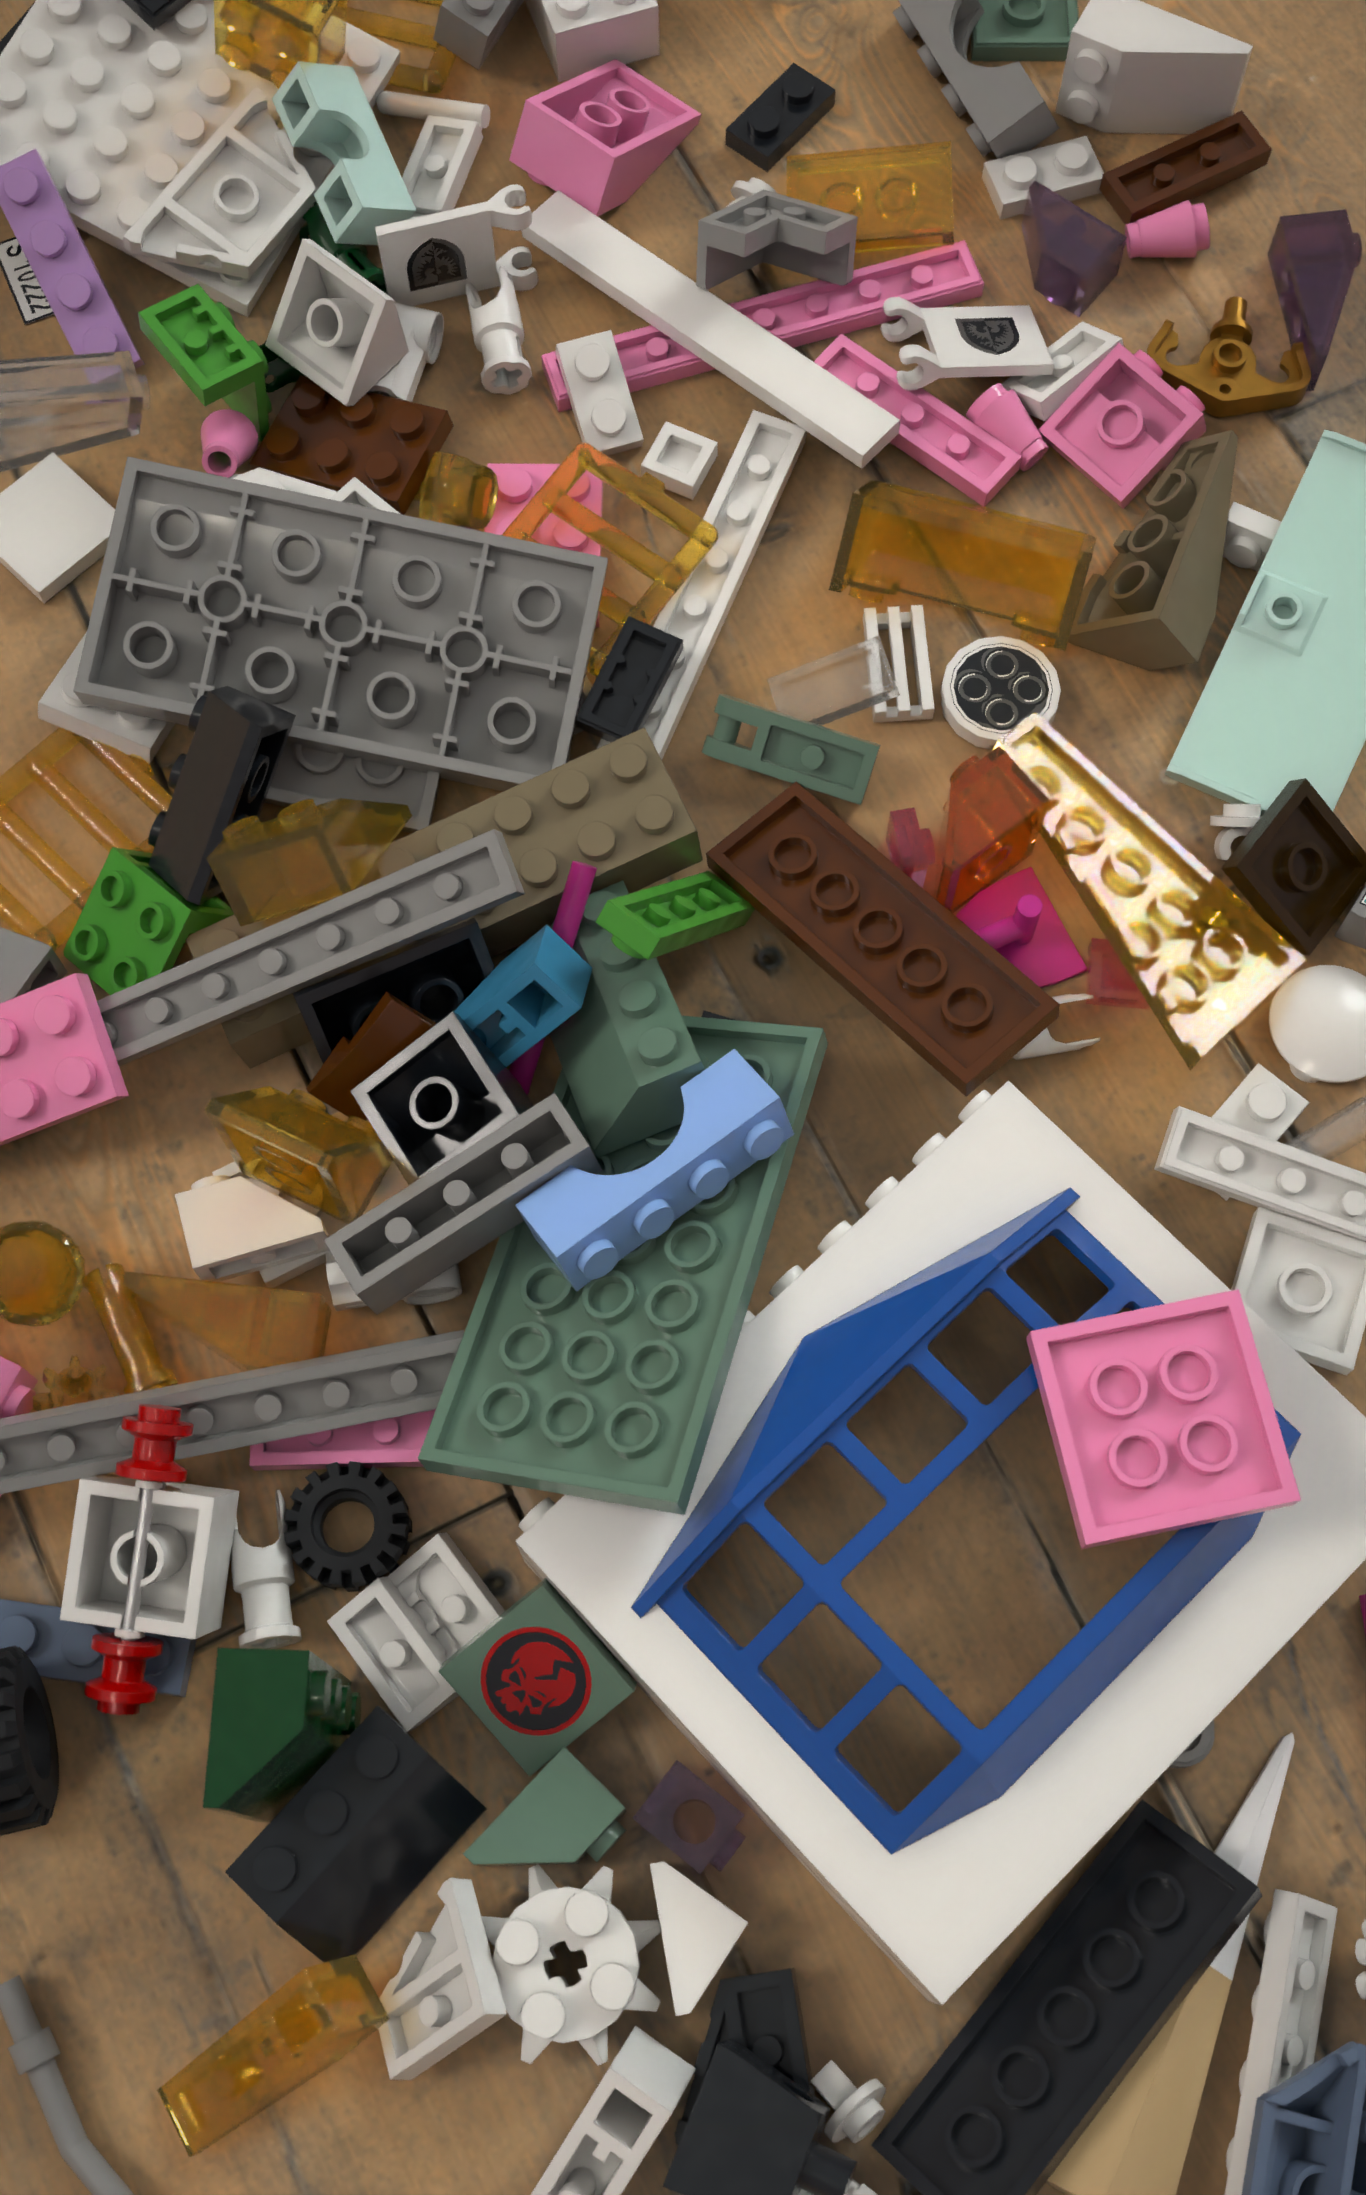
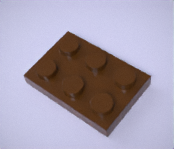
M300 375L249 465L252 470L261 467L336 492L353 477H356L396 511L405 515L454 425L447 410L372 392H367L354 406H345L311 379Z

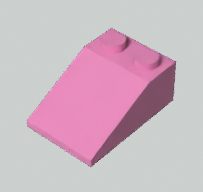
M615 59L526 99L509 161L525 170L534 182L549 186L556 192L559 190L596 216H600L625 203L698 125L701 113Z

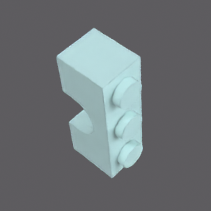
M298 61L272 98L293 147L314 149L325 155L335 165L314 194L334 242L341 244L378 245L375 227L410 219L417 210L353 67Z

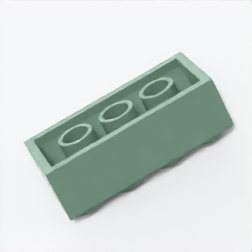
M623 880L589 894L573 946V950L592 967L584 1002L580 1010L549 1033L597 1158L681 1124L684 1115V1102L680 1087L705 1070L657 958L647 960L627 955L611 941L613 935L595 922L607 900L629 894Z

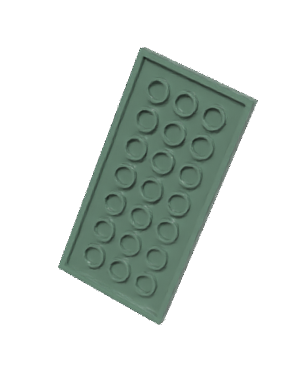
M682 1016L704 1069L735 1048L780 1097L794 1135L784 1141L773 1155L755 1162L730 1180L719 1194L701 1201L676 1219L665 1233L654 1239L647 1240L618 1261L608 1274L601 1278L593 1279L577 1292L535 1240L525 1221L499 1237L418 1456V1460L427 1471L685 1515L827 1049L828 1041L823 1028ZM563 1068L553 1091L589 1144L601 1166L602 1171L597 1175L623 1174L647 1165L669 1147L681 1127V1124L597 1158Z

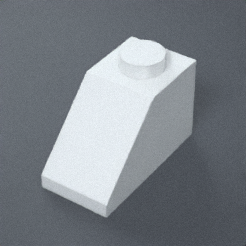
M227 1175L205 1177L194 1182L191 1185V1190L175 1194L192 1268L205 1286L329 1250L324 1242V1239L329 1237V1234L321 1218L241 1176L231 1179Z

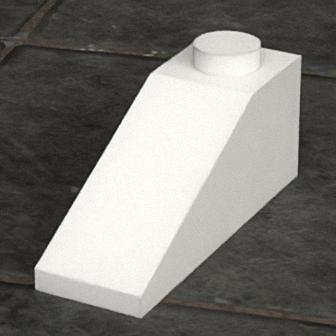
M635 2026L531 2195H621L674 2111L696 2068Z

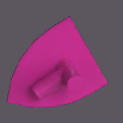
M1032 867L1007 876L980 891L956 914L958 919L1040 988L1061 983L1087 971L1084 961Z

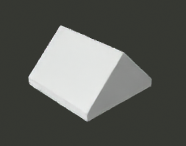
M302 239L265 346L345 406H354L409 352L395 301L313 240Z

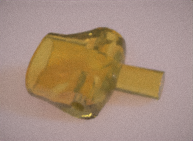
M434 452L428 464L424 480L413 499L420 501L419 518L469 529L485 528L493 517L497 503V476L491 468L478 465L466 457L446 452Z

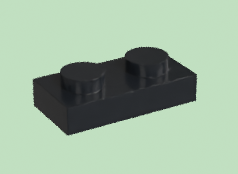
M793 63L726 128L725 145L768 172L835 106L836 90Z

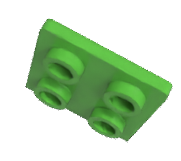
M196 284L138 312L141 331L200 402L207 406L223 398L232 410L243 413L251 420L257 430L258 441L261 442L269 430L268 413L272 411L271 401L266 392L265 374L269 370L268 363L259 345L253 340L246 341L236 329L234 320L225 305L221 302L214 303L202 287Z
M112 847L69 937L63 954L83 973L88 974L89 978L104 991L112 995L172 969L188 935L228 918L237 912L217 896L212 897L201 905L187 901L148 865L152 853Z

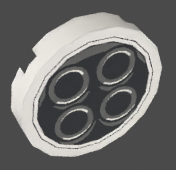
M1004 636L982 638L959 649L947 664L940 691L942 697L941 706L945 719L955 733L974 746L990 750L992 746H1007V750L1019 749L1041 738L1052 724L1056 715L1061 688L1056 669L1045 654L1023 640Z

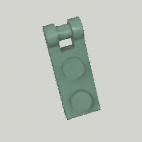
M719 694L714 712L719 714L713 735L708 734L706 736L702 749L703 754L790 783L798 782L803 787L859 805L862 804L881 746L880 744L754 705L733 696ZM742 722L758 727L752 748L736 742Z

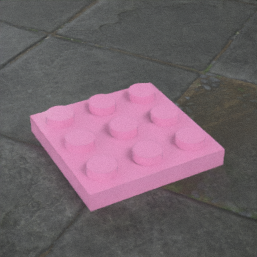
M1239 1289L1029 1332L1026 1340L1081 1550L1295 1505L1301 1500Z

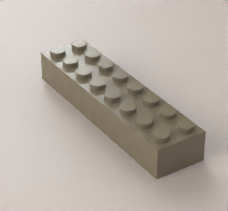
M644 727L188 935L186 941L195 959L495 829L503 833L525 894L397 948L400 949L475 918L492 958L526 942L545 925L549 927L552 925L572 861L582 862L597 868L590 894L622 880L630 894L703 861L698 832ZM293 993L221 1023L229 1044L250 1069L312 1041Z

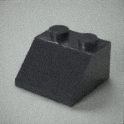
M453 1011L351 1090L352 1095L408 1185L534 1106L513 1074L465 1021Z

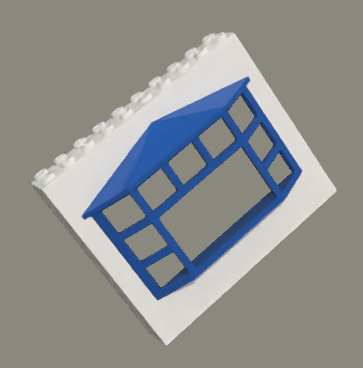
M1009 1080L993 1095L986 1090L978 1093L959 1114L958 1118L963 1123L947 1138L940 1133L932 1136L912 1158V1162L916 1167L900 1182L893 1176L886 1179L866 1200L865 1205L870 1210L853 1226L844 1220L834 1227L818 1245L817 1249L822 1255L805 1271L798 1265L788 1270L769 1292L774 1300L757 1316L750 1310L746 1312L685 1515L564 1495L554 1503L548 1497L537 1504L522 1519L519 1528L524 1533L515 1541L524 1562L541 1581L545 1578L634 1678L643 1692L927 2001L943 2005L1366 1560V1417L1243 1302L1301 1500L1295 1505L1179 1529L984 1729L975 1727L842 1588V1580L1039 1388L1033 1363H1031L990 1404L984 1405L929 1352L927 1346L986 1291L991 1292L1030 1331L1058 1326L1059 1324L1016 1284L1006 1272L1046 1237H1056L1109 1289L1105 1296L1075 1322L1118 1314L1123 1308H1129L1133 1311L1231 1291ZM910 1367L966 1422V1428L914 1479L904 1484L847 1428V1423L904 1368ZM824 1445H831L885 1500L886 1506L829 1562L819 1564L765 1508L764 1503ZM743 1524L749 1525L803 1582V1587L746 1647H741L687 1589V1584L691 1578ZM819 1604L826 1605L881 1664L880 1670L823 1728H817L762 1669L764 1660ZM897 1686H903L960 1746V1753L901 1811L893 1810L839 1752V1744Z

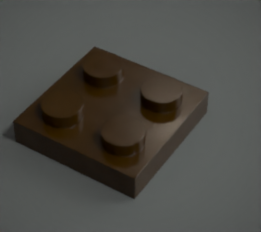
M1304 778L1288 782L1221 869L1293 956L1310 955L1366 882V852L1310 782Z

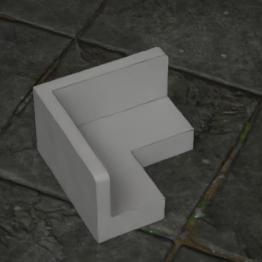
M762 190L699 220L696 285L708 290L764 262L844 286L853 280L858 216Z

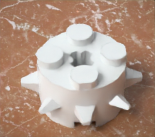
M539 1864L529 1868V1899L516 1907L509 1918L481 1916L486 1937L495 1947L493 1963L505 2009L510 2018L523 2027L521 2060L529 2064L540 2055L551 2041L567 2043L577 2040L597 2065L608 2062L607 2027L614 2023L624 2010L656 2012L661 2002L638 1978L641 1966L639 1952L661 1932L659 1920L627 1921L622 1911L611 1904L614 1870L604 1865L582 1889L572 1887L557 1888ZM564 1941L570 1951H580L583 1949L587 1958V1967L578 1969L582 1980L572 1986L568 1985L564 1976L552 1977L549 1970V1960L557 1958L553 1949Z

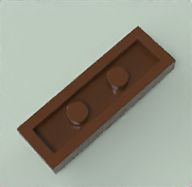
M1240 111L1104 173L1099 190L1124 224L1134 223L1136 220L1186 200L1196 198L1267 165L1272 149L1243 111Z

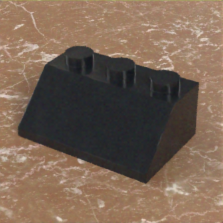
M229 686L211 690L208 696L202 695L196 702L188 724V729L195 732L187 754L182 753L177 758L169 776L168 787L174 790L167 812L162 810L158 814L148 838V844L154 846L148 865L187 901L197 905H201L235 885L296 716Z
M472 918L293 993V996L320 1059L324 1064L343 1036L350 1041L353 1039L386 991L435 1023H438L452 1011L454 1012L495 967L476 919Z
M377 1705L231 1864L225 1873L279 1927L334 1972L341 1974L487 1808L388 1712Z

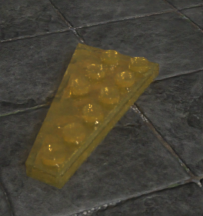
M1036 712L998 739L990 756L1186 1065L1192 1070L1292 976L1305 962L1306 958Z

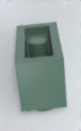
M564 1746L463 1855L473 1865L579 1864L587 1854L598 1862L626 1832V1829L618 1820L627 1810Z

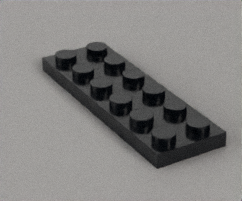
M1142 1799L871 2146L923 2195H1036L1260 1900L1262 1894L1259 1887Z

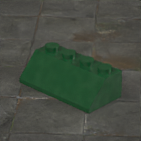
M218 1648L203 1808L256 1822H271L342 1745L347 1736L351 1735L360 1725L361 1695L358 1692L351 1691L352 1681L310 1650Z

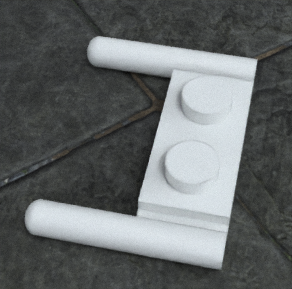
M382 91L377 97V108L381 113L426 120L402 176L417 210L410 219L454 209L482 142V128H487L489 125V106Z

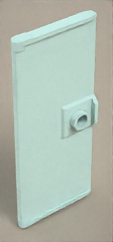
M1324 430L1165 772V775L1178 782L1230 804H1261L1260 816L1266 812L1289 781L1304 778L1310 782L1330 809L1334 811L1366 741V444L1329 430Z

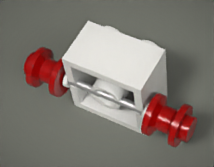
M139 1404L138 1416L123 1417L121 1427L135 1436L132 1457L117 1462L115 1474L106 1473L79 1479L60 1620L115 1628V1632L98 1633L92 1636L91 1649L104 1656L102 1674L99 1677L86 1681L84 1691L85 1696L98 1700L97 1710L107 1714H139L141 1704L156 1700L157 1687L144 1680L147 1660L162 1654L164 1642L158 1638L146 1636L145 1632L195 1640L220 1629L222 1624L239 1491L179 1483L186 1481L188 1470L174 1462L177 1441L192 1436L194 1424L180 1421L182 1409L176 1407Z

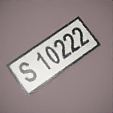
M13 237L0 242V267L24 324L54 315L17 238Z

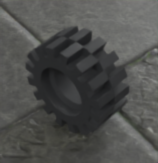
M349 1461L348 1467H341L338 1462L326 1465L327 1472L318 1475L316 1471H313L305 1477L309 1483L302 1491L296 1487L290 1497L294 1501L291 1510L285 1509L283 1521L288 1525V1532L284 1533L286 1545L291 1548L293 1553L291 1555L292 1558L313 1580H317L325 1587L333 1590L344 1588L347 1592L360 1591V1586L370 1585L378 1577H382L388 1571L391 1574L400 1566L397 1561L402 1554L407 1555L411 1545L408 1542V1534L412 1533V1520L409 1517V1508L404 1497L392 1480H388L383 1472L373 1466L371 1470L367 1469L361 1462ZM353 1501L364 1504L371 1510L374 1517V1531L370 1540L362 1548L353 1552H339L329 1547L323 1535V1525L328 1513L335 1506L344 1502Z

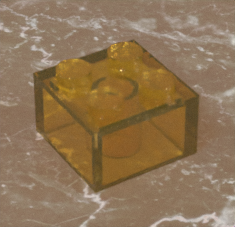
M214 0L215 54L223 57L234 68L242 71L249 70L274 83L279 89L298 61L338 65L345 54L348 0Z

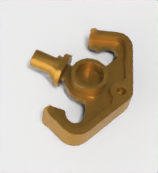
M1230 297L1226 300L1223 319L1215 323L1211 328L1210 342L1203 347L1198 363L1173 365L1167 361L1166 355L1169 352L1176 351L1178 347V334L1173 331L1174 323L1168 319L1165 320L1146 351V354L1162 369L1163 375L1161 378L1175 390L1180 385L1188 388L1204 404V411L1215 417H1228L1297 405L1303 399L1311 379V370L1304 352L1303 342L1293 343L1291 350L1285 351L1282 355L1279 368L1286 372L1288 376L1285 382L1277 383L1256 372V355L1249 346L1252 342L1253 330L1245 321L1248 303L1241 297Z

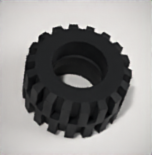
M16 1645L0 1649V1836L48 1824L54 1812L59 1788L57 1739L47 1693L36 1667L25 1651Z

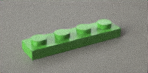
M706 871L609 899L595 922L613 935L611 941L622 952L634 958L650 960L744 926L755 909L723 880L710 871Z

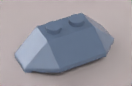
M1350 2041L1257 2098L1242 2195H1366V2045Z

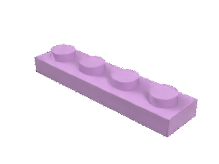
M34 149L1 165L0 206L89 384L96 389L145 365L41 155Z

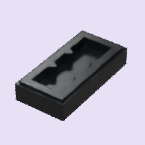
M628 616L575 719L576 727L608 742H613L642 729L683 650V640Z

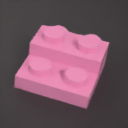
M1118 343L1038 431L1048 445L1124 509L1160 470L1164 471L1184 442L1195 440L1202 436L1206 431L1204 414L1202 413L1205 410V406L1192 391L1183 385H1180L1175 390L1161 378L1163 375L1162 369L1148 354L1138 350L1133 355L1123 345Z

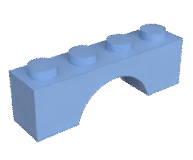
M735 1048L680 1087L684 1102V1115L681 1127L673 1142L655 1160L639 1169L617 1175L592 1174L570 1165L515 1204L535 1240L576 1292L593 1279H598L608 1274L618 1261L647 1240L654 1239L665 1233L676 1219L704 1199H709L719 1194L730 1180L758 1160L766 1159L773 1155L784 1141L794 1135L780 1097Z

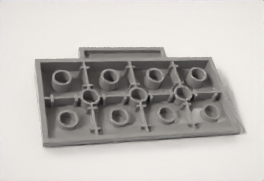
M127 457L73 692L85 705L188 726L192 710L202 695L208 696L209 691L225 686L234 688L296 715L264 803L414 833L431 825L441 779L506 791L568 762L576 726L575 719L579 711L600 607L608 558Z

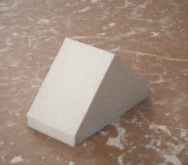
M665 1861L652 1863L650 1868L675 2015L690 2014L749 1922Z

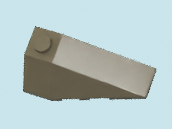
M1233 430L1187 441L1182 444L1146 496L1147 504L1150 506L1148 512L1133 531L1123 530L1113 544L1119 554L1104 576L1093 573L1082 589L1064 637L1070 644L1148 671L1198 662L1216 615L1238 437Z

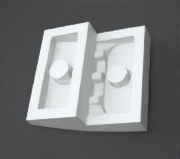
M438 1533L390 1575L375 1579L327 1622L402 1727L407 1732H410L459 1696L438 1672L440 1667L448 1658L503 1614L505 1610L448 1533Z

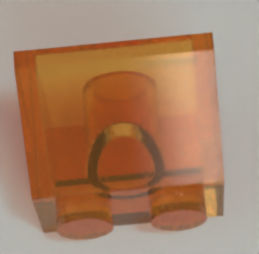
M1000 746L982 759L977 755L968 758L957 767L949 779L951 784L947 801L943 806L944 815L938 839L933 897L951 913L957 911L977 893L989 887L1032 855L1049 802V798Z

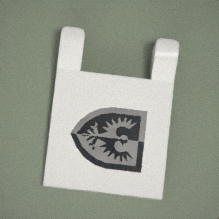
M518 184L509 185L501 189L486 202L375 227L387 295L393 298L395 303L416 306L466 294L465 285L468 282L473 284L477 291L501 287L498 269L501 266L511 275L515 290L526 291L533 289L538 282L536 269L533 267L526 270L518 269L532 264L530 250L524 246L515 247L496 261L492 226L519 231L531 225L532 212L529 206L519 209L512 208L523 206L526 203L524 188Z
M891 297L884 301L883 310L887 316L900 315L902 318L893 324L882 323L881 332L883 337L890 342H900L923 330L930 351L919 345L909 344L900 349L899 358L903 364H918L912 371L906 372L901 370L897 372L898 384L904 390L920 389L939 378L1053 374L1054 363L1030 305L919 308L901 297Z

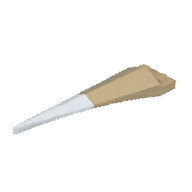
M1293 1732L1282 1737L1277 1743L1214 1851V1854L1255 1885L1258 1884L1295 1743ZM1249 1914L1036 2195H1176Z

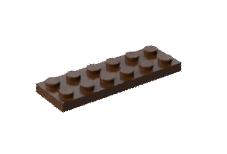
M798 782L793 783L706 853L708 868L750 903L754 909L966 1097L1059 1017L1060 1004Z

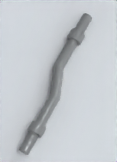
M20 1975L0 1984V2010L14 2042V2045L10 2046L8 2050L19 2076L27 2073L61 2157L92 2195H134L88 2139L54 2058L61 2054L50 2026L44 2029L41 2028Z

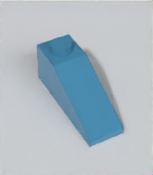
M545 925L502 960L454 1012L465 1021L502 1064L507 1067L582 1008L592 967L548 925Z

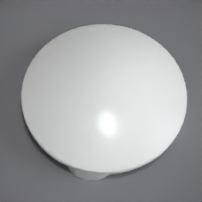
M1336 965L1312 966L1290 976L1275 993L1269 1006L1271 1037L1281 1056L1289 1063L1291 1072L1299 1080L1307 1083H1315L1317 1081L1346 1083L1366 1076V977L1352 969Z

